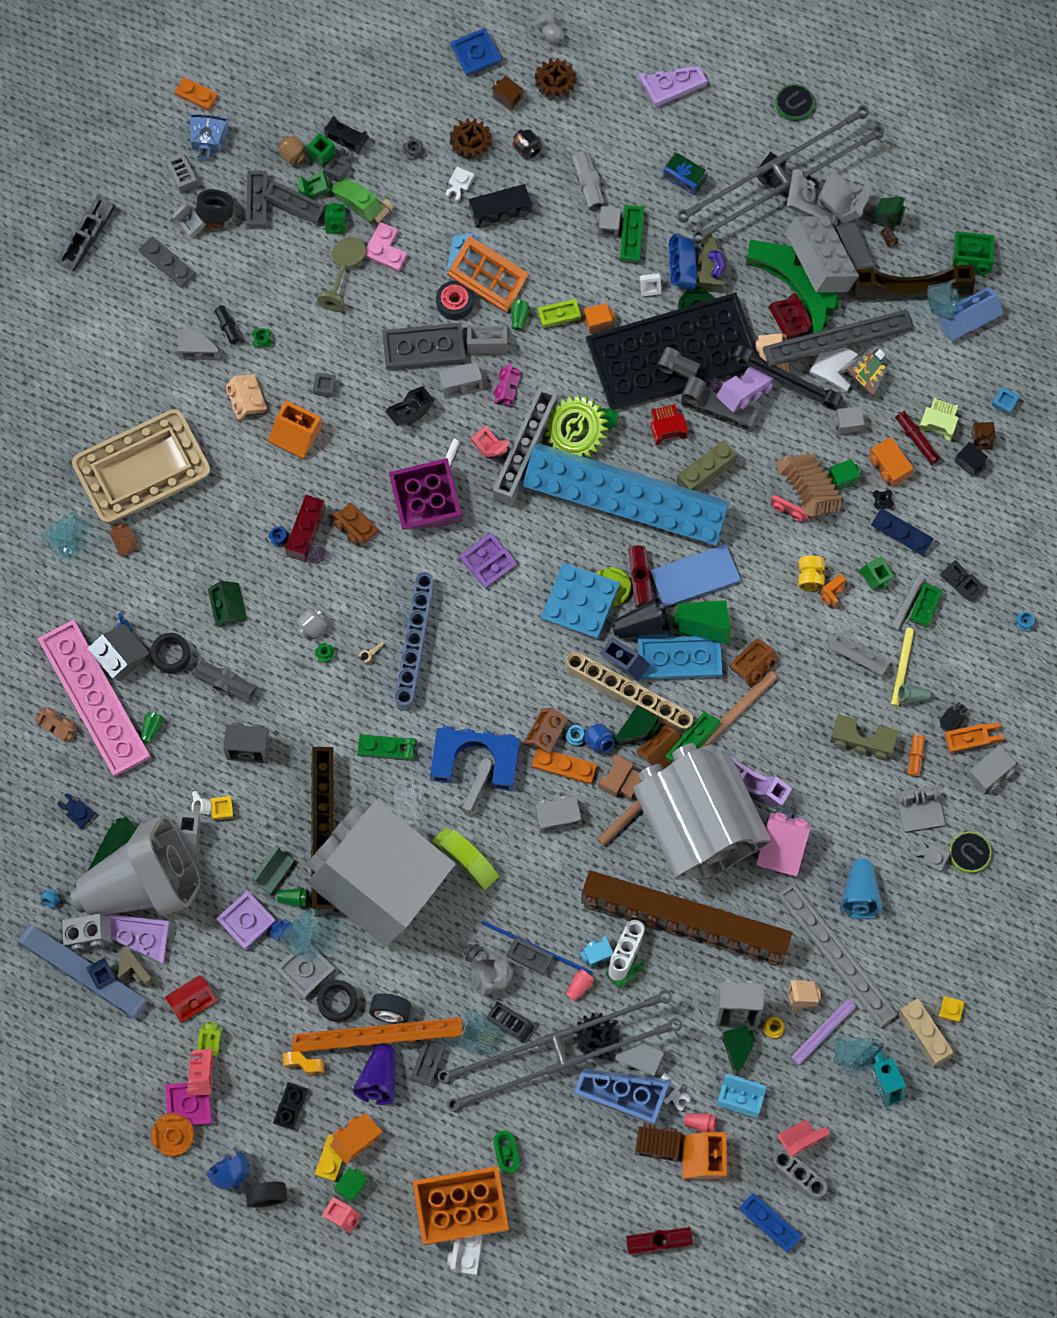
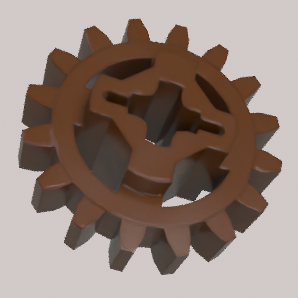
M549 58V63L546 64L543 61L542 67H537L535 86L539 87V93L545 92V97H548L550 94L552 99H555L556 95L562 99V94L568 96L569 90H574L576 71L572 70V64L566 65V60L561 63L559 58H556L555 62Z
M466 118V123L460 120L459 127L454 125L453 131H450V145H452L453 152L457 151L459 157L464 154L466 160L469 156H472L473 160H475V155L483 157L482 151L487 153L488 146L492 145L490 140L492 139V134L489 132V126L484 127L483 121L477 123V118H474L473 122Z

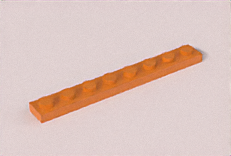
M462 1017L298 1033L293 1034L291 1045L293 1052L306 1053L310 1050L326 1051L331 1048L340 1047L346 1049L360 1045L392 1044L400 1041L413 1042L420 1039L433 1040L440 1037L454 1038L462 1035L463 1020Z

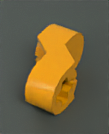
M299 1051L287 1052L283 1054V1067H300L306 1075H320L324 1073V1060H307Z

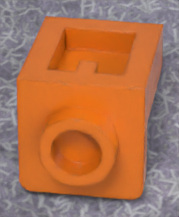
M839 574L822 587L820 593L822 601L827 606L831 605L833 609L838 604V599L835 596L845 589L846 578L842 574Z

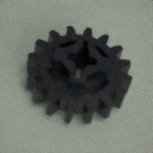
M593 1012L591 1013V1018L589 1019L587 1016L584 1015V1022L582 1023L578 1021L577 1026L603 1017V1013H600L598 1017H595V1014ZM610 1020L601 1023L603 1026L594 1025L586 1028L588 1035L584 1039L582 1038L583 1030L575 1032L574 1034L578 1036L574 1037V1042H579L577 1050L583 1048V1055L613 1045V1043H618L619 1038L615 1036L619 1034V1030H614L617 1023H610ZM593 1032H595L596 1034L601 1033L600 1040H598L596 1037L592 1038ZM610 1033L611 1039L610 1042L607 1044L605 1036H607ZM590 1046H596L599 1049H592ZM610 1051L606 1052L605 1054L607 1056H610Z

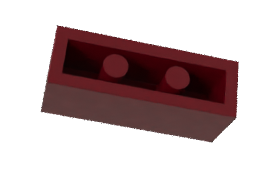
M305 494L285 547L287 557L302 562L307 561L326 510L325 500Z

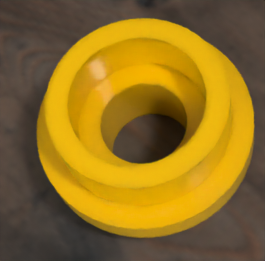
M777 1017L768 1018L763 1025L765 1035L773 1039L779 1038L785 1028L783 1021ZM776 1025L778 1030L773 1032L770 1030V1026Z

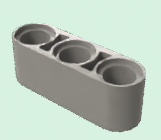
M780 1150L775 1154L772 1164L777 1172L812 1200H819L824 1197L827 1191V1184L820 1176L795 1156L790 1157L786 1150ZM781 1156L786 1157L788 1165H779L777 1158ZM797 1170L803 1171L805 1179H796L794 1172ZM813 1184L821 1186L822 1192L820 1194L812 1192L811 1186Z

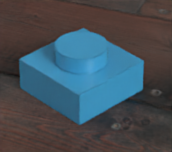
M1001 387L992 406L1010 415L1020 396Z

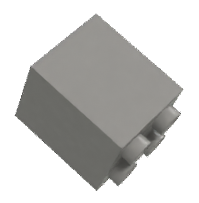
M375 799L367 809H364L357 803L332 832L333 835L328 838L307 863V866L315 872L307 884L386 947L409 925L456 863Z

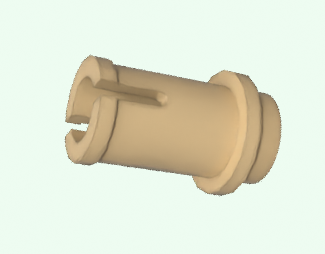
M387 199L380 201L383 210L372 219L375 220L376 224H379L394 208Z

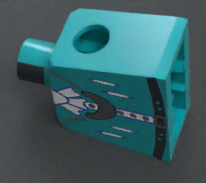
M883 1052L874 1054L871 1057L874 1063L872 1066V1077L884 1107L903 1101L905 1099L906 1085L893 1058L886 1060Z

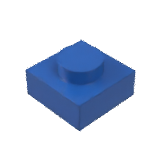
M279 919L271 925L272 929L268 932L278 941L294 929V927L288 920Z

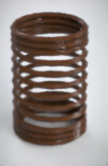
M891 227L881 230L880 233L887 247L890 248L891 243H893V246L898 243Z

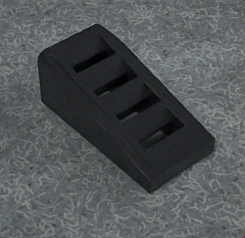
M498 1001L485 1018L522 1044L534 1028V1025L529 1020ZM501 1010H503V1011H504L503 1014L500 1016V1018H499L498 1021H497V1020L495 1019L496 1016L498 1015V1013H499ZM508 1014H509V1015H510V1018L508 1019V1021L506 1022V1024L503 1025V1024H502L503 1021L506 1019V1017H507ZM515 1020H518L516 1025L511 1030L510 1027L513 1024V1022Z

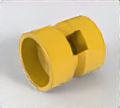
M814 555L799 558L798 570L801 573L798 576L799 589L804 591L822 590V587L825 586V576L822 574L825 572V559Z

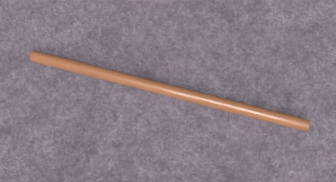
M770 671L720 719V727L702 747L710 745L778 679L777 675ZM637 800L597 839L603 847L642 811L639 801Z

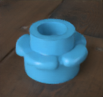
M1027 611L1018 614L1015 619L1020 630H1032L1033 625L1036 623L1034 615Z
M53 889L42 891L43 895L40 900L43 904L54 908L56 904L60 903L61 900L58 892Z

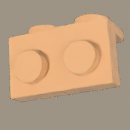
M255 374L234 376L226 385L227 394L230 396L233 411L236 413L238 420H242L247 414H259L267 410Z

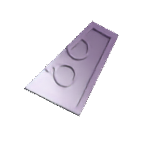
M699 66L676 69L674 72L663 73V71H657L656 74L645 75V73L638 74V79L655 108L707 86V79Z
M112 914L106 915L110 917L111 939L164 964L169 921Z

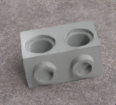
M95 914L62 920L63 945L72 948V951H82L87 946L93 948L103 947L104 943L111 942L110 917Z

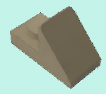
M126 946L123 947L118 972L119 981L121 982L135 972L132 975L139 985L143 983L147 988L153 983L151 977Z

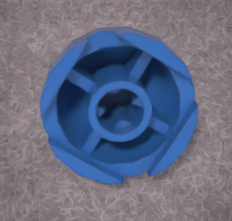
M242 1150L236 1151V1156L233 1158L228 1155L210 1168L211 1171L205 1172L215 1187L222 1190L233 1188L235 1191L245 1184L243 1180L248 1176L250 1168L249 1162Z

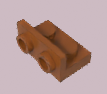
M351 502L339 513L335 511L332 514L334 526L339 531L343 529L348 534L347 538L354 545L357 543L362 547L379 532L378 528Z
M757 638L729 664V667L733 672L745 679L747 686L751 688L770 669H773L779 660L775 650Z
M553 707L541 709L523 744L529 748L539 747L546 753H550L568 718Z

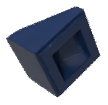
M105 958L86 967L97 989L116 980Z

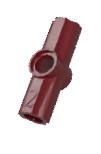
M641 545L628 548L635 608L652 600L646 547ZM638 574H642L646 578H644L643 580H638L635 576Z
M690 1227L664 1231L656 1230L650 1233L626 1236L628 1255L692 1247L693 1238ZM656 1236H661L665 1239V1244L657 1246L654 1244L653 1239Z

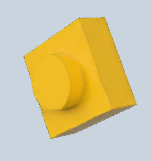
M231 796L210 798L213 821L234 818Z
M944 996L938 1018L959 1023L965 1001Z

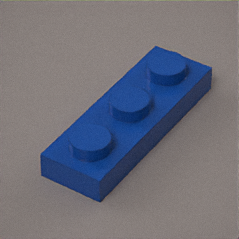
M754 1193L738 1209L786 1253L802 1238L796 1230Z

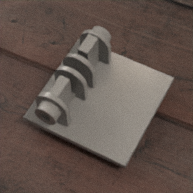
M937 785L896 792L904 832L945 825L939 799L941 793L940 789H937Z

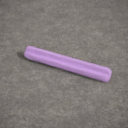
M847 999L792 1055V1060L800 1065L855 1009V1004Z

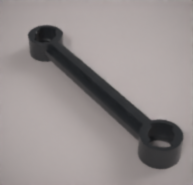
M736 346L731 357L732 361L745 367L750 366L819 400L828 409L837 411L843 401V396L833 390H824L777 366L769 367L767 361L755 356L754 352L749 348Z

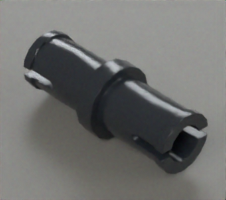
M224 305L215 308L214 313L220 322L221 330L225 332L231 345L239 343L242 338L235 327L234 319L230 318Z

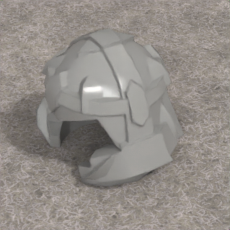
M480 951L473 958L471 968L472 986L482 996L492 994L493 991L503 990L510 983L511 978H513V969L505 957L490 955L486 951Z

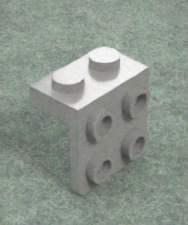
M833 171L829 173L819 194V199L844 224L853 219L857 220L862 216L863 209L870 199L869 196L872 188L866 184L853 190Z

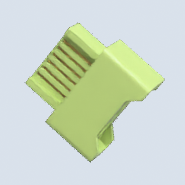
M934 398L931 408L926 407L919 430L921 432L929 430L942 434L946 440L951 441L959 419L955 416L958 405Z

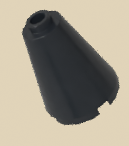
M654 598L615 619V624L612 625L614 635L619 636L620 639L664 638L671 636L668 632L670 627L666 611L661 609L660 604H663L661 598Z

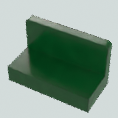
M219 581L208 588L216 626L222 627L232 620L243 622L247 620L239 583Z

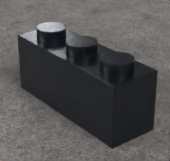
M522 184L469 199V209L475 228H485L495 222L503 223L513 217L527 216L529 213H532V203L526 185Z

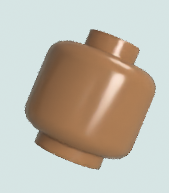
M286 136L278 145L279 155L290 165L301 164L307 157L305 154L307 146L296 136Z

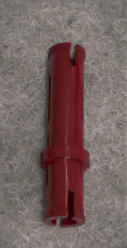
M905 410L895 416V419L904 429V434L910 437L929 464L933 465V462L936 463L941 457L920 432L918 424L911 420Z

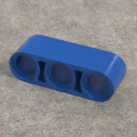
M673 234L668 244L671 284L686 290H692L697 282L695 243L691 238Z

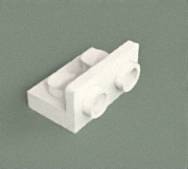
M483 1235L450 1241V1244H454L453 1253L449 1252L447 1266H451V1272L477 1276Z

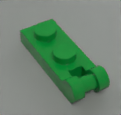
M360 734L357 755L415 761L416 753H414V747L417 746V739ZM400 746H406V752H400Z

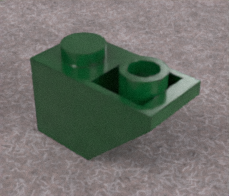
M881 198L873 215L872 223L884 228L891 227L892 231H894L896 225L900 226L906 210V206H904L905 198Z

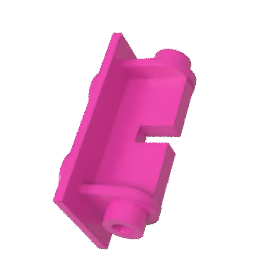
M512 363L502 367L499 372L498 378L500 382L493 393L495 397L493 404L502 401V405L509 407L513 403L516 390L510 388V386L517 387L521 373L519 372L520 369L512 367Z

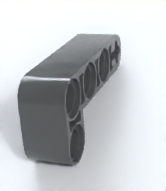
M689 377L681 397V405L684 408L705 416L708 415V417L724 423L727 422L729 425L748 432L754 431L761 414L757 408L747 405L744 409L739 408L732 412L716 397L718 393L705 389L706 384L703 380L697 377Z

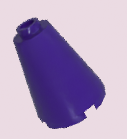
M380 1043V1045L374 1047L354 1085L353 1094L358 1099L367 1103L369 1099L377 1100L375 1105H389L394 1102L396 1097L395 1050L390 1044Z

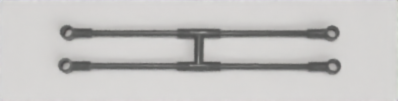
M865 105L859 106L856 112L847 116L842 122L792 151L785 152L764 164L754 173L700 204H695L687 210H679L678 221L686 223L690 216L701 211L706 205L756 176L773 169L783 184L715 225L712 224L702 231H695L693 233V242L696 244L703 243L704 238L716 232L718 228L773 196H778L790 189L792 179H789L780 164L846 124L849 125L858 119L867 118L869 108ZM875 126L873 131L862 137L860 141L803 173L802 176L806 178L861 145H865L875 139H882L884 128ZM685 214L687 217L682 218L680 215ZM699 235V236H701L702 238H701V239H697L695 236Z
M662 990L659 995L645 999L642 1003L573 1028L568 1027L538 1038L532 1043L466 1067L461 1066L450 1071H440L438 1073V1080L443 1084H447L451 1079L466 1074L467 1071L549 1043H553L559 1063L545 1067L544 1070L475 1095L471 1094L460 1099L451 1098L447 1102L448 1109L452 1112H457L460 1107L471 1104L485 1096L546 1074L550 1075L581 1064L584 1060L650 1036H658L669 1031H679L682 1028V1022L678 1018H672L669 1023L655 1027L654 1030L570 1059L566 1058L560 1040L574 1035L577 1031L643 1007L648 1008L659 1003L667 1004L672 1000L670 991ZM664 993L669 994L667 1000L662 999ZM674 1021L679 1022V1026L677 1028L672 1027V1023ZM442 1074H448L447 1080H441ZM454 1101L457 1102V1107L452 1109L450 1104Z

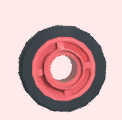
M455 280L448 281L442 284L437 291V310L446 319L461 320L472 311L474 305L473 292ZM452 298L459 299V301L455 303L451 302L450 300Z

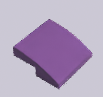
M492 532L459 556L463 564L484 588L517 564L506 548L501 546Z

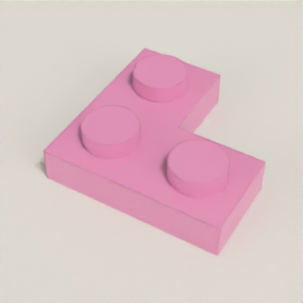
M380 222L366 248L364 258L399 272L407 258V253L391 246L398 233V229Z

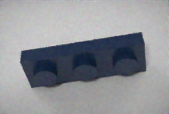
M880 508L871 526L923 556L934 540L930 535L883 508Z

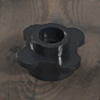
M889 489L881 492L875 490L873 492V497L875 498L874 507L876 509H891L894 505L891 499L892 491Z

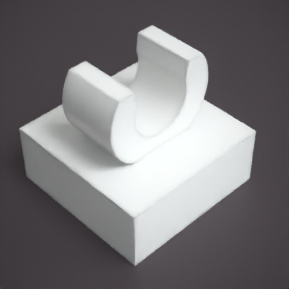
M659 273L640 276L642 297L661 294V278Z

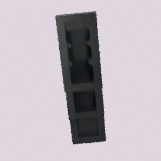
M97 195L89 212L86 211L78 227H74L56 262L75 271L101 233L116 205Z

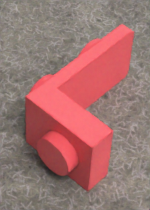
M483 426L470 438L484 457H495L497 455L499 457L508 450L507 446L510 444L509 440L498 441L487 426Z
M776 495L772 496L770 505L776 511L786 512L796 521L803 520L807 522L809 515L804 513V507L800 508Z

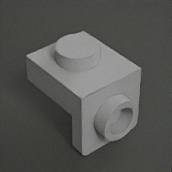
M186 203L178 207L172 215V218L178 221L192 238L207 225L197 215L196 209Z

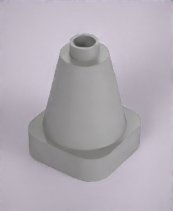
M161 815L140 824L126 844L79 877L76 882V888L71 890V899L78 912L83 913L86 911L89 915H109L155 907L159 914L167 916L191 904L200 888V877L197 867L175 825L169 817Z

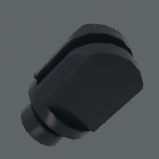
M960 702L956 704V707L951 706L941 716L940 726L943 731L957 730L964 722L966 716L963 713H966L968 709Z

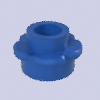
M274 527L269 532V539L275 546L284 545L288 541L287 537L289 534L282 527Z

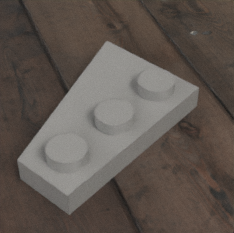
M799 169L793 170L787 207L806 216H828L833 227L837 226L838 218L819 199L820 191L814 187L815 184L803 177V173Z

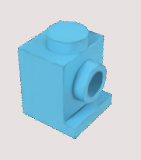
M603 936L602 941L599 943L598 941L590 942L586 945L587 948L580 952L583 963H588L589 968L610 961L613 955L606 936Z

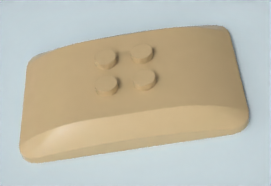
M169 410L78 453L72 460L73 468L97 515L105 523L117 521L162 501L201 481L210 473V467L185 418L178 410Z

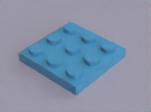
M563 563L541 615V620L598 640L621 584L615 580Z

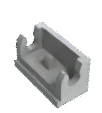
M477 362L438 371L445 399L483 391V380Z

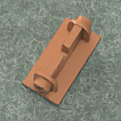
M50 707L37 710L42 713L41 715L38 714L35 718L37 725L49 732L55 726L53 734L63 741L67 740L70 742L74 736L71 733L79 730V728L74 726L75 722L65 717H59L57 715L58 712Z

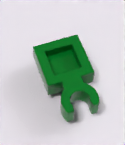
M642 961L639 964L632 962L628 974L623 980L616 981L611 979L608 970H606V976L618 989H621L636 978L635 972L643 970L644 962ZM615 966L617 969H623L620 966Z

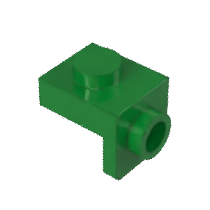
M323 171L307 179L302 176L297 177L299 193L311 199L330 191L327 176Z
M326 204L325 229L327 234L345 233V204Z

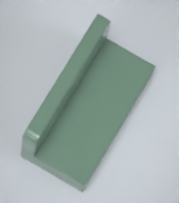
M275 845L252 877L254 885L272 895L295 863V860L283 853L278 845Z

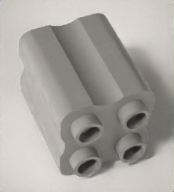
M690 743L672 753L675 761L665 769H663L662 764H655L639 773L642 782L635 785L633 791L676 880L688 878L706 880L720 874L741 859L754 854L772 842L729 751H716L714 745L697 749L695 743Z

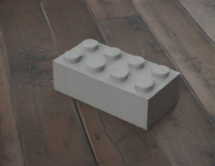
M796 216L785 233L815 291L848 292L859 275L828 216Z
M731 979L720 982L716 998L715 1026L741 1027L747 1025L748 1028H758L763 1012L764 984H759L758 981L737 983V980Z

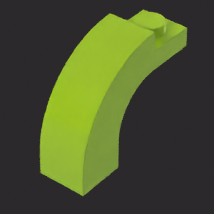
M446 827L431 841L436 848L451 857L465 871L471 881L484 891L499 877L487 859L454 829L451 831Z

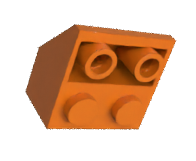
M285 400L275 418L268 443L304 459L322 428V419L320 416Z
M702 1132L682 1136V1180H726V1132Z

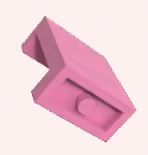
M771 813L766 830L772 842L760 850L756 865L797 877L811 824L801 818H788L783 813Z

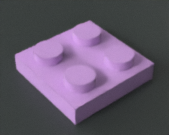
M248 890L216 918L219 924L244 950L251 946L276 922Z

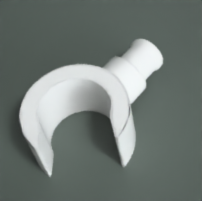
M194 791L192 793L194 800L191 807L192 813L209 815L211 811L210 800L201 798L198 791Z

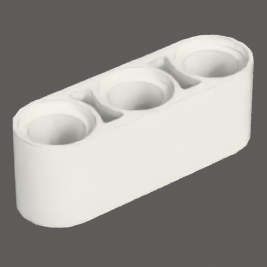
M631 920L626 924L611 957L608 974L613 980H623L627 976L642 943L645 928L638 920ZM630 932H636L638 935H633ZM622 949H628L630 952H625ZM615 966H620L623 969H617Z

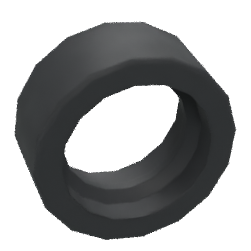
M216 189L204 190L197 196L196 213L201 219L208 222L222 223L228 221L232 217L234 200L231 195L224 191ZM209 205H218V206H221V207L217 208V207H211V206H209Z
M164 633L153 642L151 658L156 668L161 672L167 674L178 673L189 664L191 658L190 648L186 639L180 634ZM174 642L180 645L183 655L178 662L165 664L160 660L159 650L164 644Z
M343 980L328 981L318 992L317 1004L319 1011L329 1021H346L353 1016L357 1009L356 992L349 983ZM342 989L349 995L350 1003L345 1011L333 1013L327 1009L325 997L331 990Z
M284 1182L258 1183L245 1189L248 1207L274 1206L288 1200L286 1183Z

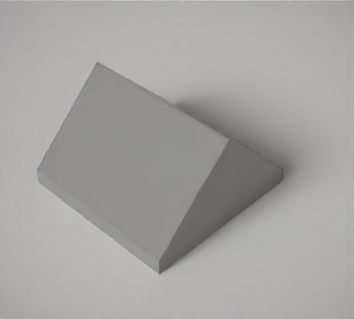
M467 326L468 355H507V326Z

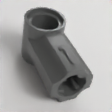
M666 347L657 367L665 373H675L689 379V377L696 376L700 364L681 356L677 350Z

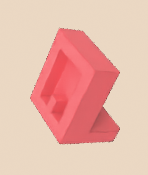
M334 1197L322 1214L325 1219L341 1227L347 1233H351L361 1217L352 1207Z

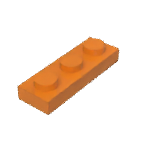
M539 747L536 749L531 765L533 769L589 785L592 783L597 767L596 763L554 751L546 753Z

